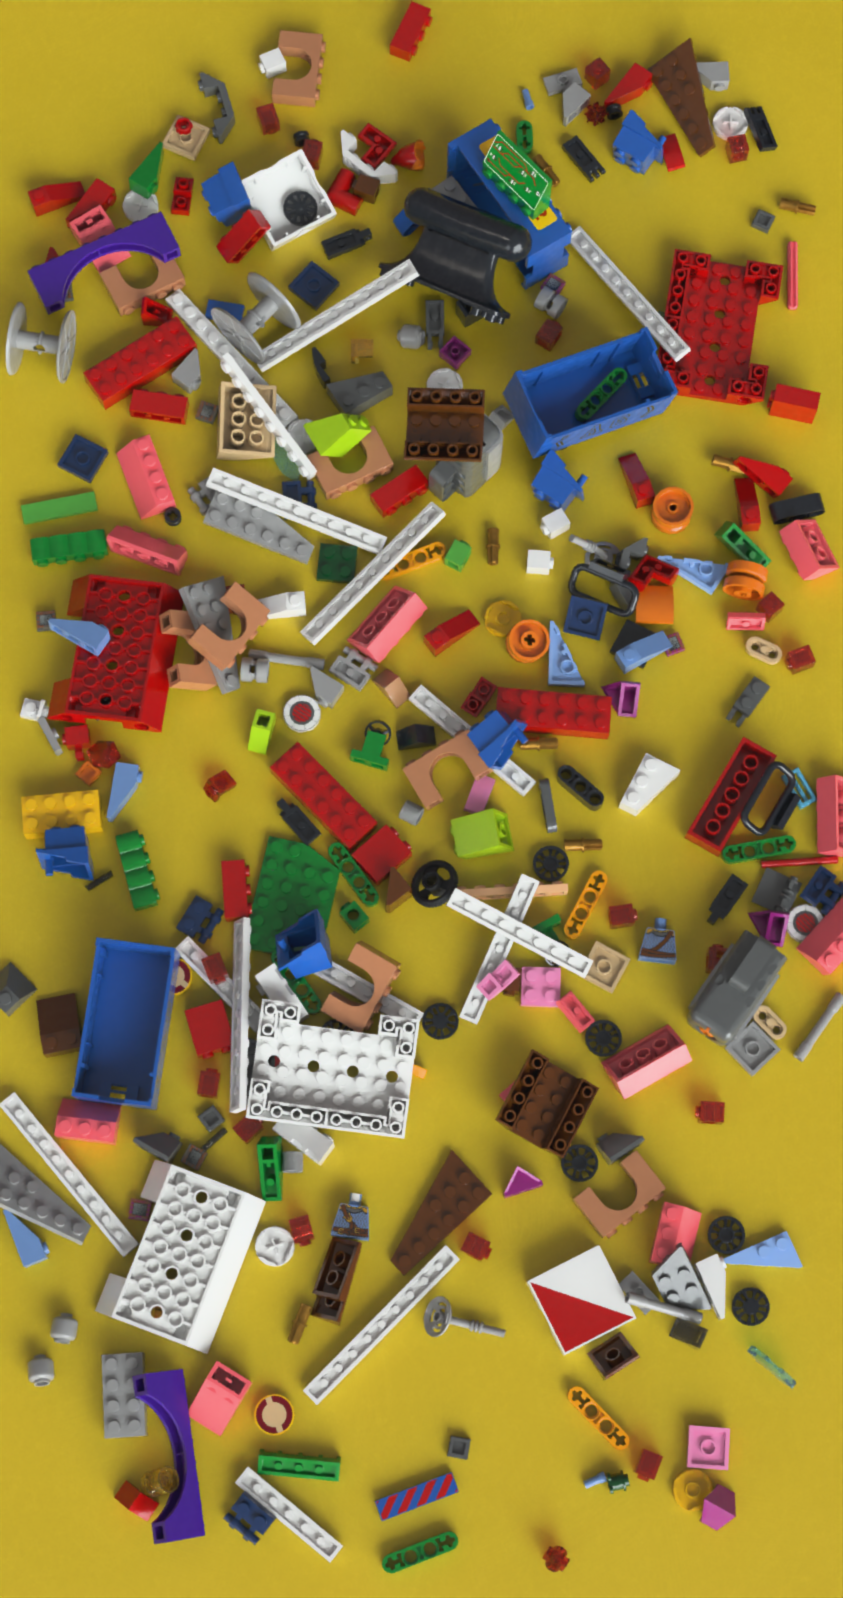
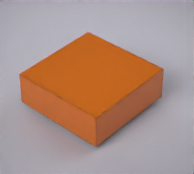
M86 760L75 775L91 787L102 774V771L89 760Z

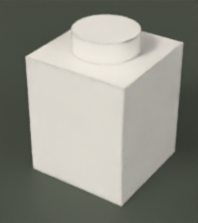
M279 47L259 55L260 63H258L261 74L264 73L267 79L287 71L286 61Z
M559 508L542 518L540 528L545 536L548 535L551 540L569 530L571 522L562 508Z
M528 549L526 573L549 575V569H553L554 558H550L551 551Z

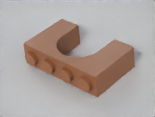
M280 30L278 47L282 55L302 58L310 64L311 69L306 76L297 80L274 78L272 89L273 103L315 107L316 100L319 101L320 99L318 84L321 85L322 73H320V68L323 69L324 67L322 53L326 51V42L323 41V34Z
M150 255L158 271V277L151 286L144 289L132 288L126 284L116 265L100 272L101 281L120 316L129 315L135 309L142 307L143 297L151 300L163 299L167 294L178 289L181 290L186 286L185 278L175 259L164 263Z
M375 426L370 427L372 431L359 442L367 460L363 468L355 473L347 474L336 470L329 457L320 456L318 451L307 455V458L317 470L315 478L326 500L330 498L336 499L343 492L353 491L363 483L369 484L375 478L386 476L392 472L393 461Z
M236 581L227 589L220 598V601L240 619L241 633L239 637L235 640L221 639L204 624H201L187 640L190 646L221 671L226 667L230 669L236 662L234 657L238 653L242 654L247 647L245 643L248 639L252 640L257 635L258 631L256 629L258 626H263L269 619L267 615L270 610Z
M170 609L159 615L161 634L178 635L188 640L195 632L188 611ZM194 648L195 660L193 665L178 663L167 669L169 688L207 691L216 686L217 681L208 660Z
M464 729L458 731L451 740L448 741L446 739L440 742L438 748L433 751L429 749L418 760L413 759L405 764L406 767L403 768V771L427 810L444 801L432 777L436 763L442 758L457 756L463 759L477 781L493 772V769H490L478 755L480 752L467 736L470 732L468 729L466 731Z
M359 941L355 944L347 960L367 971L372 977L374 993L371 999L365 1003H356L333 991L328 995L320 1011L354 1031L363 1033L366 1030L369 1031L374 1023L372 1018L374 1014H378L381 1010L383 997L389 995L392 989L390 986L392 980H396L400 975L401 970H399L401 963L367 943Z
M637 1150L619 1164L635 1186L636 1195L631 1206L623 1210L609 1209L599 1200L590 1187L572 1200L601 1238L607 1236L609 1239L618 1232L615 1229L620 1224L623 1226L627 1225L633 1220L631 1216L634 1213L638 1212L641 1214L649 1207L647 1205L648 1202L652 1199L656 1202L664 1196L662 1191L666 1187Z

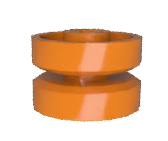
M667 487L655 496L651 509V521L659 531L666 534H677L685 530L690 523L694 510L690 494L678 487Z
M733 560L729 562L726 571L728 577L724 580L722 590L729 596L742 600L753 601L762 599L765 590L764 583H766L768 576L767 568L747 560Z
M532 619L522 620L515 624L507 633L505 640L509 656L516 662L523 664L533 663L540 659L546 653L550 644V637L546 627L539 621ZM524 639H528L530 641V644L527 645L528 643L527 641H524Z

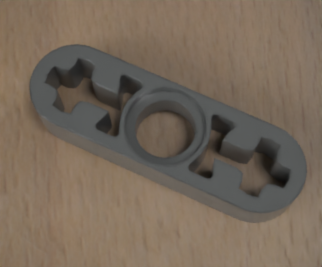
M539 779V790L547 833L557 832L549 779Z

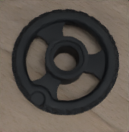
M433 860L422 865L415 873L414 878H412L411 888L414 899L422 906L434 908L448 902L453 890L458 887V874L455 868L443 860ZM439 868L446 869L450 874V879L444 880L437 873V870ZM422 880V885L425 888L419 891V885ZM431 894L436 897L439 896L438 898L428 900Z

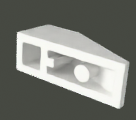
M304 591L286 592L258 599L270 610L267 615L269 619L306 616Z
M715 1254L695 1263L693 1266L719 1321L725 1318L726 1271L724 1268H726V1263L722 1256L719 1257L718 1254Z

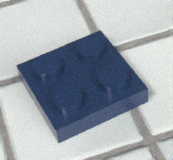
M311 261L291 282L288 289L314 310H317L339 287L340 282Z
M75 434L57 465L59 468L91 483L109 452L107 449Z
M571 595L563 632L600 641L609 603Z

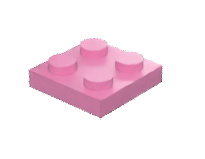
M522 967L521 1006L558 1007L556 1002L560 999L561 968Z
M689 1425L686 1467L728 1470L730 1428Z

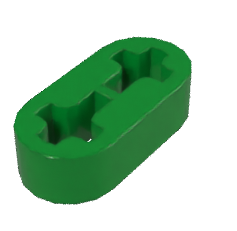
M523 120L516 127V145L526 155H529L533 149L532 124ZM522 127H526V135H523ZM523 141H526V149L523 148Z

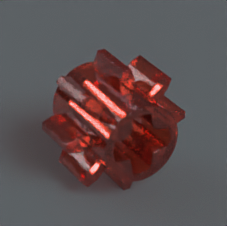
M598 102L588 105V111L584 113L588 119L587 123L593 122V125L596 126L599 122H605L604 116L608 114L604 109L605 105L600 106Z
M549 1546L542 1558L546 1560L545 1566L552 1572H558L559 1570L563 1572L570 1561L566 1557L567 1551L561 1546H554V1548Z

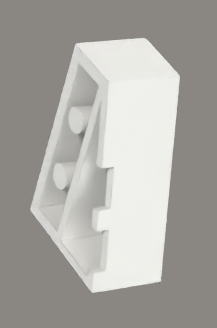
M646 753L620 802L619 808L637 816L666 786L678 777L680 770Z
M275 963L255 975L258 983L255 987L261 996L265 994L269 1000L302 1004L289 987L286 979L278 971ZM303 1005L301 1006L299 1024L309 1018V1014Z
M277 1122L272 1128L275 1133L320 1166L335 1147L334 1140L327 1134L318 1132L317 1127Z

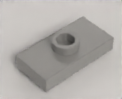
M577 68L543 78L548 96L563 92L566 86H571L574 82L582 86V80Z
M40 717L37 721L57 756L63 754L56 740L60 737L55 728L51 729L45 717Z
M633 1271L619 1283L625 1294L630 1291L660 1301ZM638 1307L644 1313V1315H646L651 1310L648 1308Z

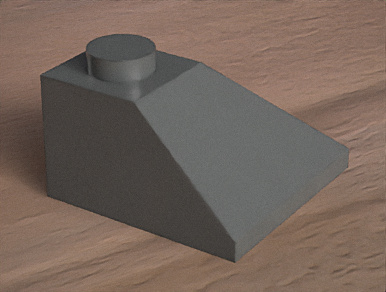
M10 962L0 971V1008L8 1016H11L37 991V988Z
M162 1132L133 1139V1142L138 1147L169 1164H172L183 1145L179 1141L180 1137L172 1132L169 1135Z
M605 1133L597 1139L599 1142L596 1144V1148L609 1166L641 1145L645 1139L643 1136L620 1133L608 1135V1133Z

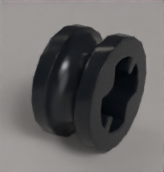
M612 104L606 108L609 120H616L623 116L621 105Z
M298 131L293 135L294 143L297 147H304L310 143L307 131Z
M169 508L164 513L165 521L170 526H177L182 520L181 513L177 508ZM175 513L177 519L170 520L169 515L172 516L171 514Z

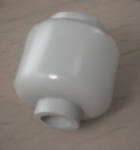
M405 324L401 330H398L397 340L400 341L403 348L418 349L425 342V331L419 325Z
M61 1313L60 1316L53 1318L50 1336L54 1338V1342L70 1344V1341L76 1339L78 1321L72 1318V1314Z
M40 1354L34 1356V1359L28 1362V1380L37 1387L49 1385L55 1376L53 1360L46 1358V1355Z

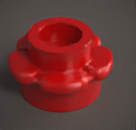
M185 117L179 118L175 124L176 132L180 135L189 134L193 128L192 122Z

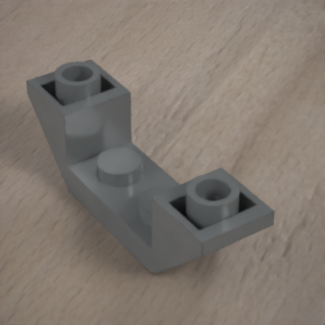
M202 72L199 73L200 80L197 81L200 92H204L205 98L216 95L218 103H222L223 106L221 108L222 118L214 119V127H211L214 138H218L219 144H222L235 125L234 112L225 83Z
M644 537L617 553L615 565L627 569L631 559L639 560L648 552V538ZM610 582L609 589L619 607L622 610H626L632 597L631 591Z

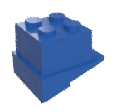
M630 110L622 122V129L612 144L613 158L617 163L629 166L630 170L634 173L644 175L654 160L662 165V145L667 138L660 135L657 140L645 128L646 123L633 110Z
M233 161L219 168V173L201 183L203 191H201L202 195L210 204L208 206L209 212L212 216L216 217L219 223L222 222L226 227L238 222L243 217L242 214L251 208L250 199Z
M550 449L542 461V467L533 480L531 487L535 498L542 502L546 500L555 511L562 508L565 512L575 497L584 501L582 486L588 477L581 474L576 482L565 469L566 464L555 451Z
M491 710L484 716L485 720L481 723L477 722L470 728L467 736L480 752L478 755L490 769L501 770L513 754L512 748L518 739L522 744L529 740L523 733L528 724L526 721L518 719L513 721L506 712Z
M72 825L69 828L52 827L45 830V849L36 848V854L42 869H45L46 876H53V871L71 874L73 878L94 880L93 861L84 826Z
M314 909L298 919L297 923L275 935L279 971L288 967L297 979L332 968L330 939L318 909ZM307 946L300 951H294V947Z

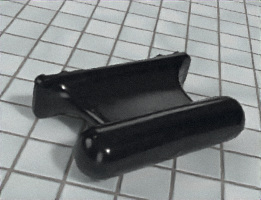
M419 187L409 192L404 202L405 215L413 223L424 227L423 232L413 250L405 258L393 263L380 262L378 266L381 268L379 275H384L410 259L419 276L405 285L413 287L414 283L418 282L470 305V314L478 317L482 316L489 322L503 325L505 318L509 319L511 314L500 306L495 296L494 273L498 258L509 262H518L526 258L532 247L530 232L522 225L429 188Z

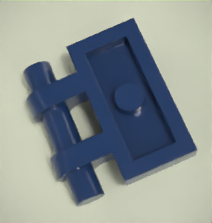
M301 481L282 482L283 496L302 503V495H306L308 503L303 504L317 509L314 481H307V487H301Z
M821 865L800 894V897L814 907L819 902L822 903L823 907L820 911L822 914L827 915L836 905L837 899L843 895V882L840 881L838 885L835 884L833 881L837 876ZM828 889L832 892L829 898L824 895Z
M196 895L176 929L192 939L196 933L201 934L198 942L204 945L207 939H210L213 935L212 931L216 924L221 922V916L224 911L217 908L214 914L211 913L213 905ZM208 918L210 920L206 928H202L201 925Z
M244 1491L231 1508L237 1515L234 1517L228 1512L223 1519L229 1523V1527L239 1531L246 1541L249 1540L256 1545L260 1538L254 1534L257 1530L263 1535L277 1517L249 1493ZM242 1518L251 1525L249 1529L240 1522Z

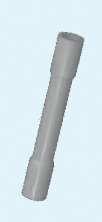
M250 649L248 656L254 658L255 661L258 658L269 659V662L306 668L313 666L318 670H324L325 659L277 654Z
M837 992L818 1022L793 1054L799 1061H804L834 1014L843 1005V995Z
M630 1291L625 1296V1303L672 1315L695 1324H700L703 1318L701 1312L653 1300Z

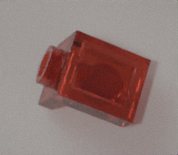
M223 770L209 778L203 789L213 802H217L221 795L235 788L237 783L226 770Z
M713 944L712 947L707 949L705 973L710 974L720 960L716 956L724 955L728 948H724L720 944Z

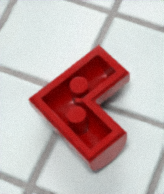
M370 123L358 134V139L370 147L362 156L361 161L365 164H370L374 171L397 146V142Z
M341 168L326 194L333 206L356 216L363 203V198L349 192L356 176L350 170Z
M646 554L632 572L628 581L635 584L639 592L645 590L652 578L672 586L677 579L679 568Z

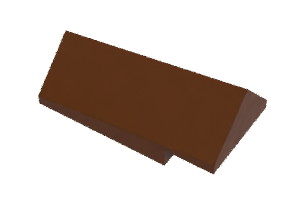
M332 1237L312 1292L317 1298L311 1316L340 1326L361 1253V1242Z

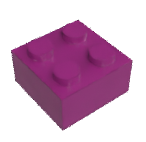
M455 335L439 351V356L455 370L471 355V349Z

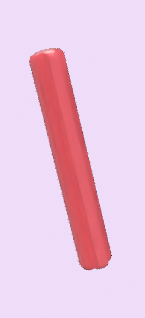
M790 241L787 245V308L789 310H796L798 307V243Z

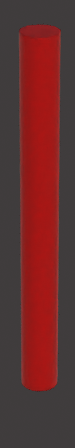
M838 856L761 860L760 864L761 868L837 864Z

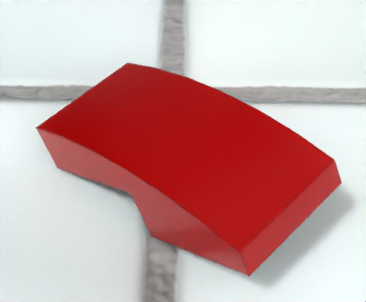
M676 134L665 136L667 139L662 146L663 158L668 172L685 167Z
M176 177L171 214L189 216L194 185L193 178Z
M481 676L460 708L477 718L498 687Z

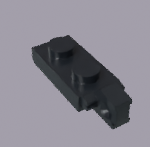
M354 228L322 241L321 245L328 260L362 247L366 241L372 239V233L369 228L362 231L359 229L355 230Z
M283 798L277 802V806L282 811L279 814L282 820L306 846L310 845L321 835V832L297 805L293 803L288 805Z
M732 874L710 905L709 911L712 914L707 922L714 925L719 917L724 919L749 884Z

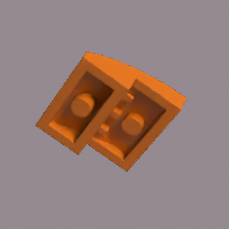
M647 585L644 591L639 592V600L635 609L636 623L673 624V586Z

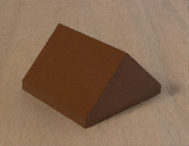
M395 867L390 869L386 913H391L412 897V888Z
M621 1332L587 1353L604 1381L640 1358Z

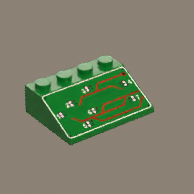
M499 130L483 160L482 172L487 179H491L495 183L499 191L504 192L508 196L511 203L517 204L521 208L522 213L526 217L529 216L534 220L550 205L552 179Z

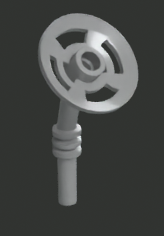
M573 534L569 536L570 542L581 546L586 551L585 564H590L591 553H595L594 559L598 557L612 563L613 554L617 555L620 552L615 545L609 542L595 543ZM599 546H607V547H610L611 549H608V548H605V547L599 548Z
M442 1296L432 1299L424 1314L425 1330L432 1337H439L444 1334L449 1324L468 1328L471 1332L474 1330L475 1333L478 1331L479 1334L483 1332L505 1337V1329L485 1325L484 1322L481 1321L479 1323L478 1320L475 1322L474 1319L469 1321L452 1316L451 1304L447 1298ZM444 1302L446 1306L440 1305L439 1303ZM435 1309L436 1311L433 1314V1321L431 1322L432 1312Z

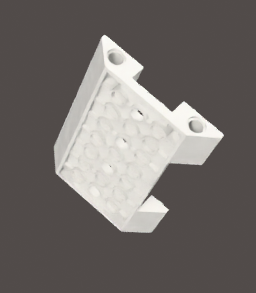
M262 999L246 1118L404 1139L420 1019L380 1014L378 1034L301 1025L299 1022L302 1004ZM273 1055L278 1056L280 1059V1063L276 1067H272L268 1063L269 1058ZM314 1060L319 1063L318 1071L311 1072L308 1070V1063ZM349 1066H356L359 1072L356 1077L348 1076L347 1069ZM389 1071H395L398 1075L397 1080L393 1083L386 1079V1074Z
M154 1160L140 1196L156 1203L127 1278L112 1273L109 1274L95 1311L208 1354L266 1201L178 1166ZM200 1192L207 1194V1200L204 1203H198L196 1200V1196ZM185 1230H190L193 1234L192 1239L189 1241H183L181 1238V1234ZM170 1268H175L178 1272L177 1277L173 1280L168 1279L166 1276ZM156 1306L161 1307L163 1311L162 1316L159 1318H154L151 1315L152 1309Z

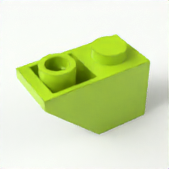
M261 709L256 710L248 743L249 751L266 755L276 723L275 713Z

